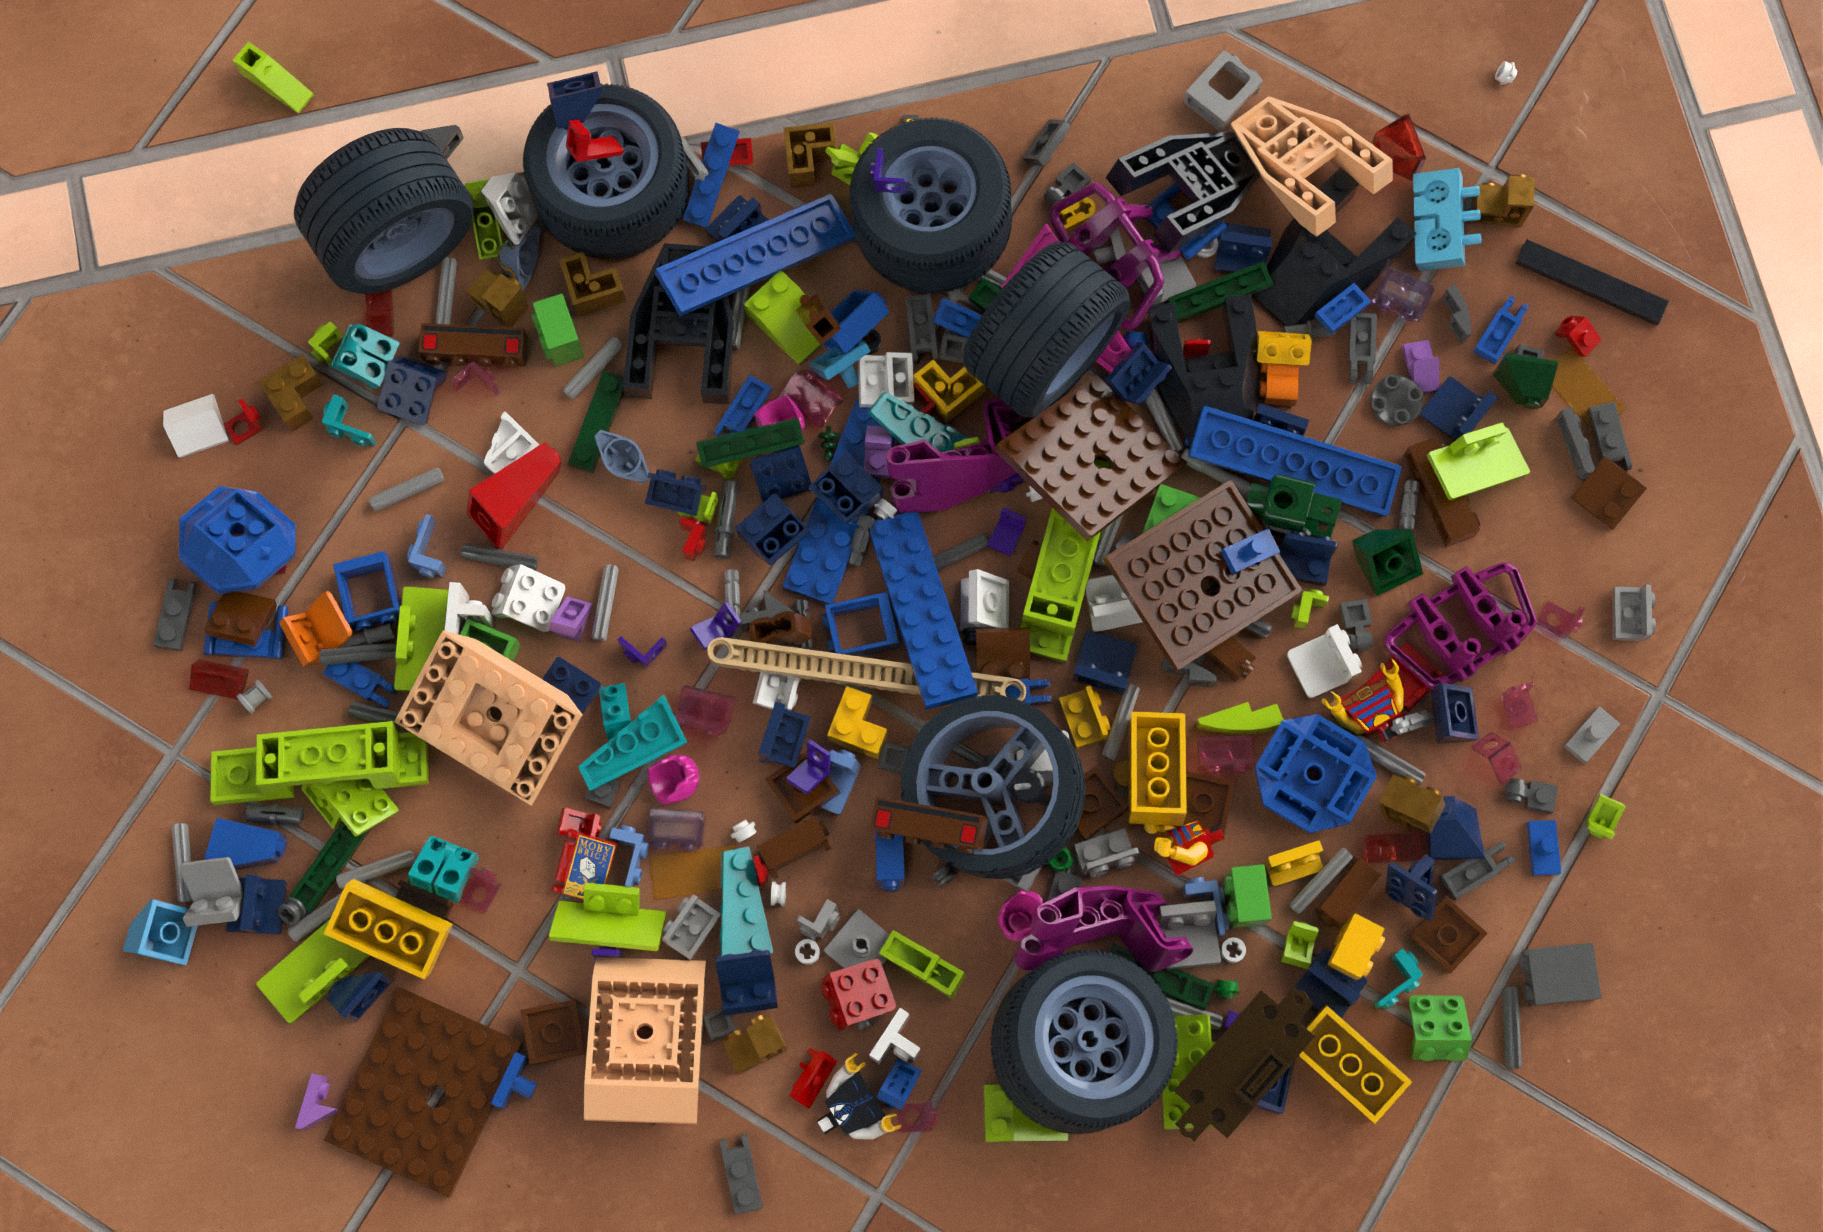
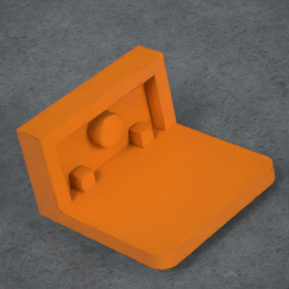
M329 591L323 592L305 613L283 617L279 622L303 667L319 664V651L321 649L341 648L352 636L350 625Z

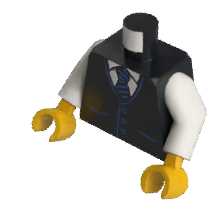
M857 1053L846 1059L845 1064L834 1074L826 1090L827 1099L825 1103L831 1112L817 1120L825 1135L840 1126L845 1136L850 1135L853 1139H875L887 1132L901 1128V1124L895 1127L891 1124V1118L897 1116V1114L885 1115L860 1074L859 1070L865 1067L866 1064L863 1062L857 1066L854 1063V1057L858 1055Z

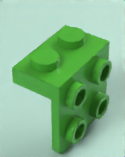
M1410 996L1408 1003L1414 1032L1410 1048L1411 1060H1467L1472 1039L1464 999L1461 996Z

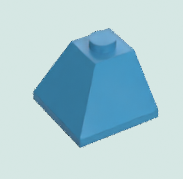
M150 899L130 924L123 951L187 966L198 926L186 927L183 917L189 909Z

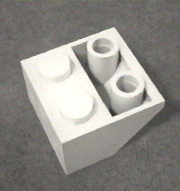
M517 172L492 176L481 192L504 233L515 245L520 244L539 216L535 204L531 200Z

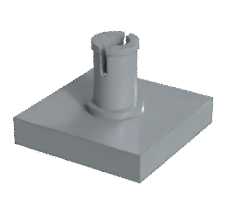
M858 909L823 951L843 968L872 959H879L883 966L888 959L881 956L879 952L890 934Z

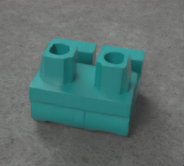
M356 323L350 324L330 367L365 383V386L375 390L381 386L388 361L393 359L400 342L366 326Z
M430 836L408 873L410 885L433 893L435 890L436 895L459 903L463 894V888L466 882H468L479 860V856L476 852L435 836Z

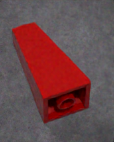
M544 442L469 490L466 514L496 549L502 550L559 474L561 457L557 450L550 448Z

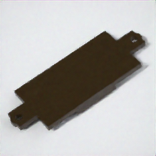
M1293 987L1278 1005L1261 990L1176 1087L1174 1092L1190 1105L1188 1110L1175 1123L1184 1137L1191 1138L1195 1142L1211 1124L1228 1139L1315 1038L1310 1031L1298 1022L1313 1005L1304 991H1298ZM1301 997L1303 1003L1298 1005L1295 1003V999ZM1187 1124H1192L1193 1130L1188 1132L1186 1131L1185 1126Z

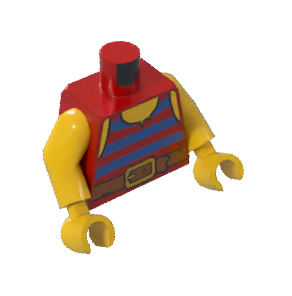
M1391 659L1393 668L1390 670H1386L1383 662L1380 665L1381 670L1387 676L1386 678L1384 675H1381L1342 698L1331 691L1330 693L1333 695L1334 700L1330 704L1326 699L1322 698V704L1331 709V713L1341 727L1355 734L1363 733L1366 737L1378 732L1384 744L1398 737L1396 731L1393 732L1391 727L1392 721L1399 718V713L1403 709L1404 690L1400 677L1397 674L1399 666L1393 659Z
M1193 821L1176 828L1171 825L1144 824V829L1147 833L1154 834L1159 832L1157 834L1158 838L1155 839L1154 850L1159 855L1167 858L1175 876L1213 858L1214 853L1210 845L1225 840L1219 825L1203 830L1199 821Z

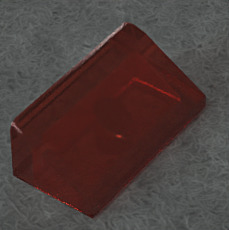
M199 659L191 665L189 690L239 700L237 695L244 693L249 670Z

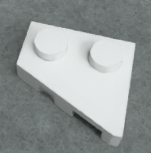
M504 412L501 416L498 431L493 436L491 449L487 452L483 463L495 474L538 447L539 444L512 417Z

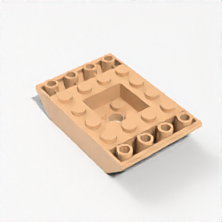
M442 631L394 722L532 806L583 714L567 694L480 641L448 631ZM492 706L498 707L501 710L502 717L500 720H496L490 715V708Z
M596 957L592 978L584 1083V1121L697 1125L706 961ZM643 1026L650 1027L653 1030L652 1036L648 1039L639 1038L637 1035L639 1028Z

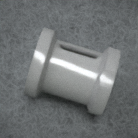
M257 679L253 687L244 694L239 693L237 698L253 714L257 706L266 699L270 700L273 696L261 681Z

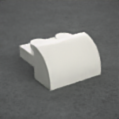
M887 352L885 356L865 355L858 360L859 407L870 408L882 392H887L911 406L914 404L912 353Z

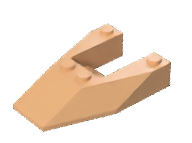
M1268 96L1231 123L1233 131L1263 180L1298 223L1316 237L1336 223L1335 202L1305 180L1307 176L1329 161L1336 167H1341L1354 180L1373 194L1393 181L1392 159L1345 124L1328 116Z

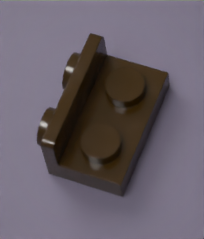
M409 880L408 882L399 881L398 885L401 887L395 898L447 920L454 905L451 901L436 895L435 890L433 893L410 885Z

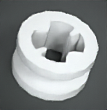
M772 881L771 906L779 903L785 907L786 882L778 885L776 881Z
M1228 938L1221 945V957L1228 963L1239 962L1246 954L1245 944L1238 938ZM1232 943H1235L1237 950L1240 951V955L1236 954L1234 958L1230 957V952L1226 950V946L1230 947Z
M804 939L796 945L795 955L802 964L811 965L819 959L820 949L815 941ZM805 945H811V949L815 951L814 956L810 955L811 959H804V954L800 953L801 948L805 949Z

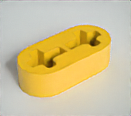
M1086 197L1062 210L1059 217L1062 220L1066 219V224L1063 225L1066 232L1076 229L1094 216L1095 204ZM1080 206H1083L1084 209L1089 208L1088 214L1085 215L1084 212L1078 213ZM1050 222V227H1051V229L1055 232V230H1054V228H1053V226H1052V224H1051V222Z

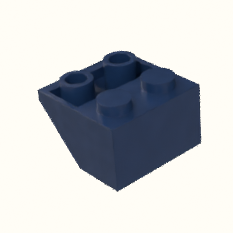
M847 452L808 487L844 524L866 514L883 498V487Z
M775 493L735 527L738 537L756 556L770 566L810 532Z

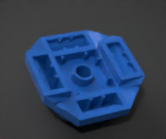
M218 486L179 518V560L217 594L229 593V591L255 590L295 557L296 524L257 491ZM235 533L243 534L238 537L232 536Z
M1319 714L1282 720L1254 767L1262 806L1309 835L1349 824L1377 778L1365 742ZM1308 769H1314L1318 772V781H1312L1307 777L1306 772Z

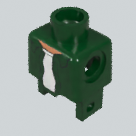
M1276 474L1271 478L1269 487L1252 483L1247 505L1254 516L1261 518L1260 525L1263 530L1269 528L1272 536L1283 538L1285 533L1300 531L1308 537L1327 536L1331 538L1342 500L1314 493L1316 483ZM1329 509L1332 512V514L1323 512V510ZM1324 524L1327 530L1321 532L1318 530V526Z

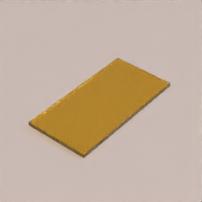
M1572 347L1554 360L1558 361V367L1552 386L1591 430L1592 426L1587 412L1589 407L1615 402L1618 415L1626 409Z
M736 844L650 857L651 879L654 885L655 900L722 890L720 888L721 853L736 849Z

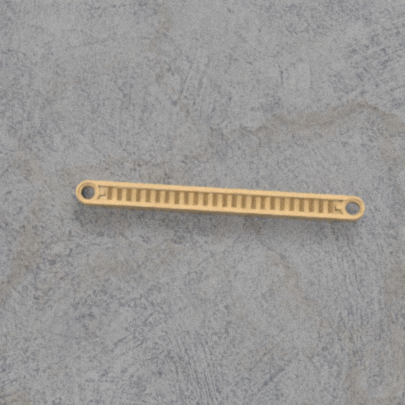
M723 637L713 639L707 648L710 661L714 665L921 695L912 666L908 663ZM718 645H724L729 650L728 655L723 659L716 658L713 654L714 648ZM972 673L978 696H1006L1005 690L1007 687L1015 686L1020 690L1018 700L1024 701L1026 687L1020 680Z

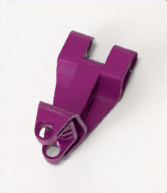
M990 399L983 405L986 439L983 442L939 452L927 440H920L895 446L888 450L886 454L888 475L893 479H897L891 486L893 507L896 508L898 513L902 514L907 512L948 510L955 505L989 491L1015 474L1016 471L994 451L997 444L991 428L994 426V433L999 443L1012 434L1009 426L1021 422L1026 417L1016 412L1009 413L1013 409L1001 399Z
M1110 885L1075 887L1040 905L1030 923L1031 935L1023 938L1015 953L1014 960L1021 969L1027 971L1034 970L1051 958L1063 954L1066 947L1113 934L1119 936L1144 969L1152 972L1160 971L1188 958L1194 950L1186 937L1165 938L1164 931L1159 929L1161 926L1154 918L1159 915L1160 906H1167L1161 893Z

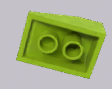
M781 270L744 303L746 316L800 366L821 345L806 328L796 311L801 306L799 299L805 293Z
M1000 1084L983 1086L985 1143L1068 1141V1133L1045 1128L1020 1112L1021 1110L1014 1106L1012 1100H1009Z

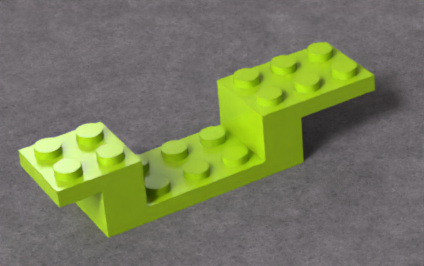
M1094 459V465L1098 469H1111L1109 462ZM1053 508L1020 628L1029 627L1030 654L1066 663L1100 533L1087 542Z
M393 721L257 734V747L211 752L210 802L214 806L294 798V785L364 778L369 779L374 789L429 784L428 742L411 732L399 733Z

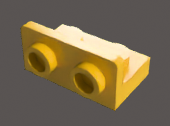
M1257 331V361L1259 363L1307 366L1310 362L1311 337L1309 334Z
M1090 685L1086 686L1082 691L1059 698L1058 701L1076 750L1107 739V731L1111 730L1106 715L1102 716L1099 706L1102 704L1098 692L1092 691Z
M1320 840L1267 857L1264 864L1272 886H1279L1319 873L1323 868L1319 856L1323 851Z

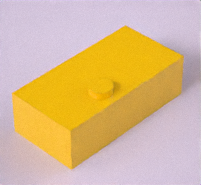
M1131 712L1129 720V824L1183 826L1186 817L1185 714Z
M352 879L345 885L324 934L425 980L431 974L453 924L356 879Z
M1326 1004L1306 1025L1305 1028L1315 1038L1299 1056L1376 1124L1410 1086L1412 1081Z

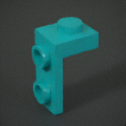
M333 394L331 401L326 403L323 410L322 424L328 430L327 433L340 439L342 436L351 438L353 443L362 447H366V444L375 446L376 440L371 434L341 424L349 405L343 397Z
M625 683L601 687L599 690L603 724L608 741L632 722Z
M1401 949L1389 957L1406 980L1373 1004L1375 1009L1382 1006L1385 1010L1399 1001L1396 995L1403 990L1408 994L1420 985L1418 979L1423 974L1417 967L1419 963L1416 957L1410 951L1406 952L1404 949Z

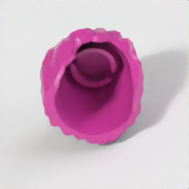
M782 396L768 402L754 414L758 426L799 417L802 432L805 427L803 414L789 396Z
M682 754L667 756L650 767L647 773L651 790L661 805L679 803L690 798L697 791L700 780L699 769L696 763L691 758Z
M1019 891L1004 902L997 919L998 925L1008 939L1021 942L1023 938L1031 935L1030 923L1038 907L1043 904L1039 894L1031 891Z

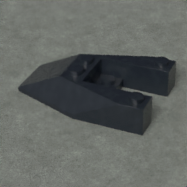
M1235 132L1169 135L1118 158L1105 178L1120 196H1124L1167 175L1172 177L1193 204L1166 216L1153 234L1166 252L1171 254L1185 247L1229 216L1260 177V173Z
M1340 167L1319 190L1335 202L1336 215L1354 197L1359 183ZM1397 217L1357 257L1327 230L1316 237L1294 218L1285 228L1267 266L1273 287L1254 294L1252 298L1284 326L1306 324V321L1316 319L1314 316L1317 311L1353 283L1364 293L1411 246L1417 233Z
M663 244L630 315L623 389L626 397L652 399L658 344L705 347L701 384L703 403L729 404L734 320L728 296L679 316L655 275L656 268L708 246Z
M1251 294L1225 297L1222 314L1229 353L1184 358L1174 303L1151 305L1147 312L1146 321L1152 354L1158 361L1169 363L1172 367L1167 373L1166 378L1157 384L1158 390L1190 447L1203 406L1253 420L1260 380V365L1257 361L1258 344Z

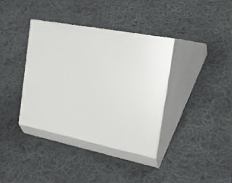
M214 394L164 410L163 426L179 458L229 442Z

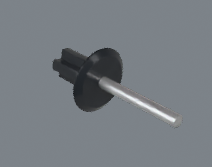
M1033 769L1019 771L1012 780L1014 796L1024 803L1038 801L1045 791V781L1042 775Z

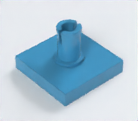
M860 340L846 354L828 350L808 363V365L815 374L827 380L840 373L847 388H851L858 384V374L852 364L871 351L867 344Z

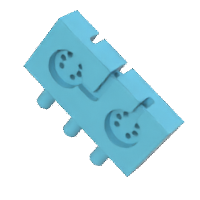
M1459 168L1413 174V190L1415 195L1414 217L1416 219L1414 227L1417 233L1415 236V264L1418 270L1425 271L1465 266V245L1481 244L1482 237L1480 233L1464 235V222L1480 220L1481 212L1480 210L1464 211L1463 198L1480 196V187L1463 188V176Z

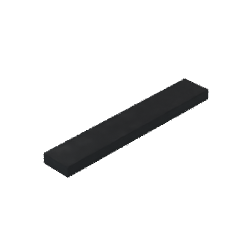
M1526 239L1515 263L1656 326L1660 323L1669 302L1664 298Z

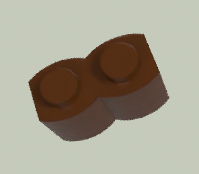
M792 611L780 612L773 618H758L749 624L750 641L787 646L789 643L794 645L803 644L812 638L811 620Z

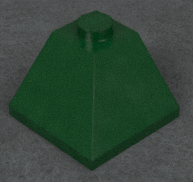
M1506 353L1494 370V377L1516 404H1522L1529 409L1542 408L1549 399L1558 361Z
M1375 529L1352 540L1357 562L1377 596L1423 575L1414 534L1411 529Z

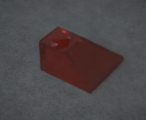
M1409 114L1401 116L1377 131L1371 142L1373 146L1392 159L1394 173L1410 181H1413V174L1420 173L1426 156Z

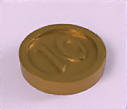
M1129 760L1118 762L1113 770L1115 782L1123 787H1129Z

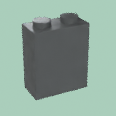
M1593 943L1534 948L1521 952L1519 968L1521 973L1525 974L1526 984L1523 985V994L1525 1000H1529V1007L1595 1001L1602 998Z

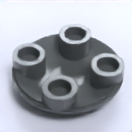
M1390 374L1379 381L1372 391L1370 400L1372 411L1385 424L1392 426L1408 424L1419 415L1422 409L1423 392L1412 379L1402 375Z

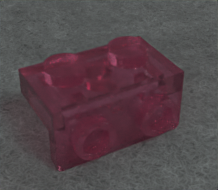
M810 370L795 372L779 396H789L796 403L803 416L818 428L824 425L834 408L841 405L844 401L838 396L839 392L836 389L822 384L819 381L818 375Z
M684 685L675 718L680 723V726L686 729H695L697 727L706 729L705 732L711 735L725 734L730 728L736 697Z
M1252 735L1204 736L1197 738L1199 770H1206V774H1220L1222 770L1233 769V773L1242 774L1248 773L1249 769H1253L1255 766Z

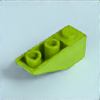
M247 42L232 60L241 75L298 114L314 96L308 88L275 60L250 42Z
M490 178L465 183L474 206L472 223L479 260L497 257L499 249L503 244L501 226L481 192Z

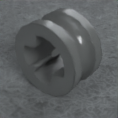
M949 863L931 876L933 880L938 881V888L943 887L958 875L957 871L951 869L952 865Z
M288 898L278 908V914L285 923L296 925L306 915V909L299 900Z

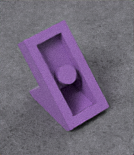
M1429 340L1403 344L1402 351L1409 378L1417 383L1423 394L1438 391L1439 358L1433 357Z
M867 426L864 469L873 478L889 479L886 454L892 448L893 436L883 427Z
M567 596L551 619L549 630L555 632V635L579 642L592 603Z
M311 1073L296 1122V1129L307 1131L337 1114L339 1109L320 1105L322 1099L325 1100L329 1092L330 1084L327 1083L329 1077Z

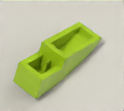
M1246 702L1198 718L1195 726L1199 730L1217 734L1252 735L1277 730L1283 718L1278 704L1252 712L1249 703Z
M892 930L879 952L881 956L951 999L955 997L966 978L965 972Z

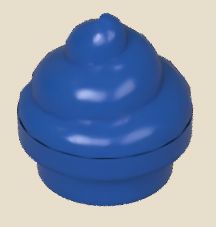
M1126 331V338L1123 337L1131 350L1138 342L1144 343L1146 346H1148L1149 339H1146L1147 333Z

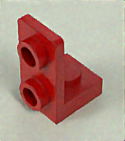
M579 119L569 121L566 148L577 162L623 155V148L613 136L591 139L589 130L583 126Z

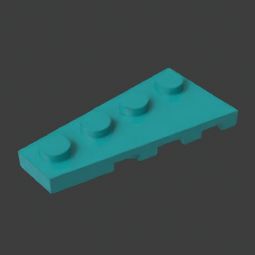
M882 392L867 411L875 421L902 445L927 440L939 452L954 450V443L971 438L960 434L956 429L934 420V417L921 413L910 404L887 392Z
M664 694L578 766L590 791L688 743Z
M750 847L722 852L720 886L722 889V902L720 903L721 955L719 957L726 954L750 953L754 950H769L770 954L774 953Z

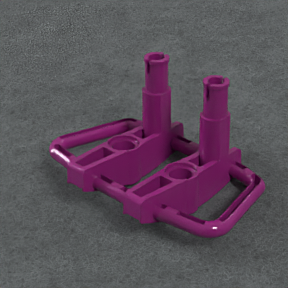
M1093 182L1054 203L1049 212V219L1060 242L1073 244L1086 256L1103 245L1119 225L1123 227L1135 247L1111 266L1105 268L1104 271L1125 288L1132 285L1134 280L1147 266H1149L1154 279L1132 318L1129 320L1125 317L1120 326L1123 329L1132 330L1139 326L1164 285V276L1159 264H1162L1164 261L1178 259L1180 249L1168 254L1161 244L1153 245L1154 242L1151 239L1143 240L1133 223L1137 220L1151 218L1153 209L1152 207L1147 208L1150 204L1123 205L1126 202L1124 198L1116 199L1103 185ZM1096 193L1106 202L1107 206L1097 212L1083 225L1077 227L1070 238L1059 218L1060 212Z
M1501 562L1473 574L1469 567L1465 566L1451 576L1453 584L1429 599L1422 593L1410 600L1407 605L1411 613L1389 630L1385 636L1384 645L1388 653L1427 687L1434 689L1440 683L1454 684L1457 681L1462 683L1473 676L1479 667L1502 653L1506 655L1518 648L1521 644L1520 642L1535 628L1537 619L1521 575L1514 565ZM1501 573H1507L1511 579L1522 612L1514 610L1509 615L1504 616L1497 605L1496 599L1489 594L1481 582ZM1456 594H1459L1469 617L1476 622L1479 628L1495 645L1477 657L1476 655L1481 649L1479 641L1469 638L1461 644L1452 626L1446 622L1435 608ZM1477 604L1485 605L1488 613H1481L1477 608ZM1417 623L1427 646L1435 652L1451 673L1433 678L1396 646V638L1413 624ZM1434 631H1441L1445 636V640H1437L1434 636Z

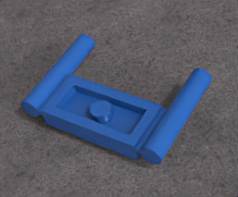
M1176 182L1148 203L1150 206L1147 208L1152 207L1153 214L1147 221L1156 230L1166 216L1177 211L1167 202L1182 190ZM1222 221L1219 222L1202 237L1199 236L1181 248L1180 252L1189 260L1221 234V231H1226V224Z
M210 602L208 620L218 602ZM278 606L275 632L264 630L256 647L206 635L203 654L208 656L282 659L285 633L279 622L283 617L288 616L289 607Z

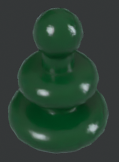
M826 426V432L819 433L818 438L825 439V442H822L820 447L825 449L824 459L831 461L833 459L832 449L837 447V444L832 441L839 438V433L831 432V426Z

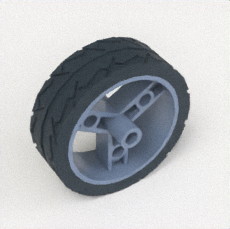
M982 695L957 701L934 715L920 729L910 746L911 748L907 752L901 775L902 801L936 807V795L982 801L999 848L983 849V851L974 849V854L958 852V846L947 845V850L930 847V841L921 840L931 853L964 873L984 879H1005L1029 874L1047 864L1064 849L1077 829L1076 827L1080 822L1085 805V784H1083L1085 776L1081 760L1069 738L1042 711L1022 700L1003 695ZM991 728L1017 729L988 767L970 769L943 765L946 758L958 744L979 731ZM1046 749L1053 770L1052 796L1044 816L1036 827L1027 834L1014 800L1012 780L1019 771L1030 769ZM1019 750H1024L1023 757L1018 761H1014L1015 753ZM1010 763L1013 769L1007 778L1004 779L999 773ZM959 777L958 784L950 788L949 783L951 779ZM970 779L973 789L976 791L968 790ZM993 804L997 807H1007V809L997 813ZM1007 819H1012L1011 828L1003 831V823Z

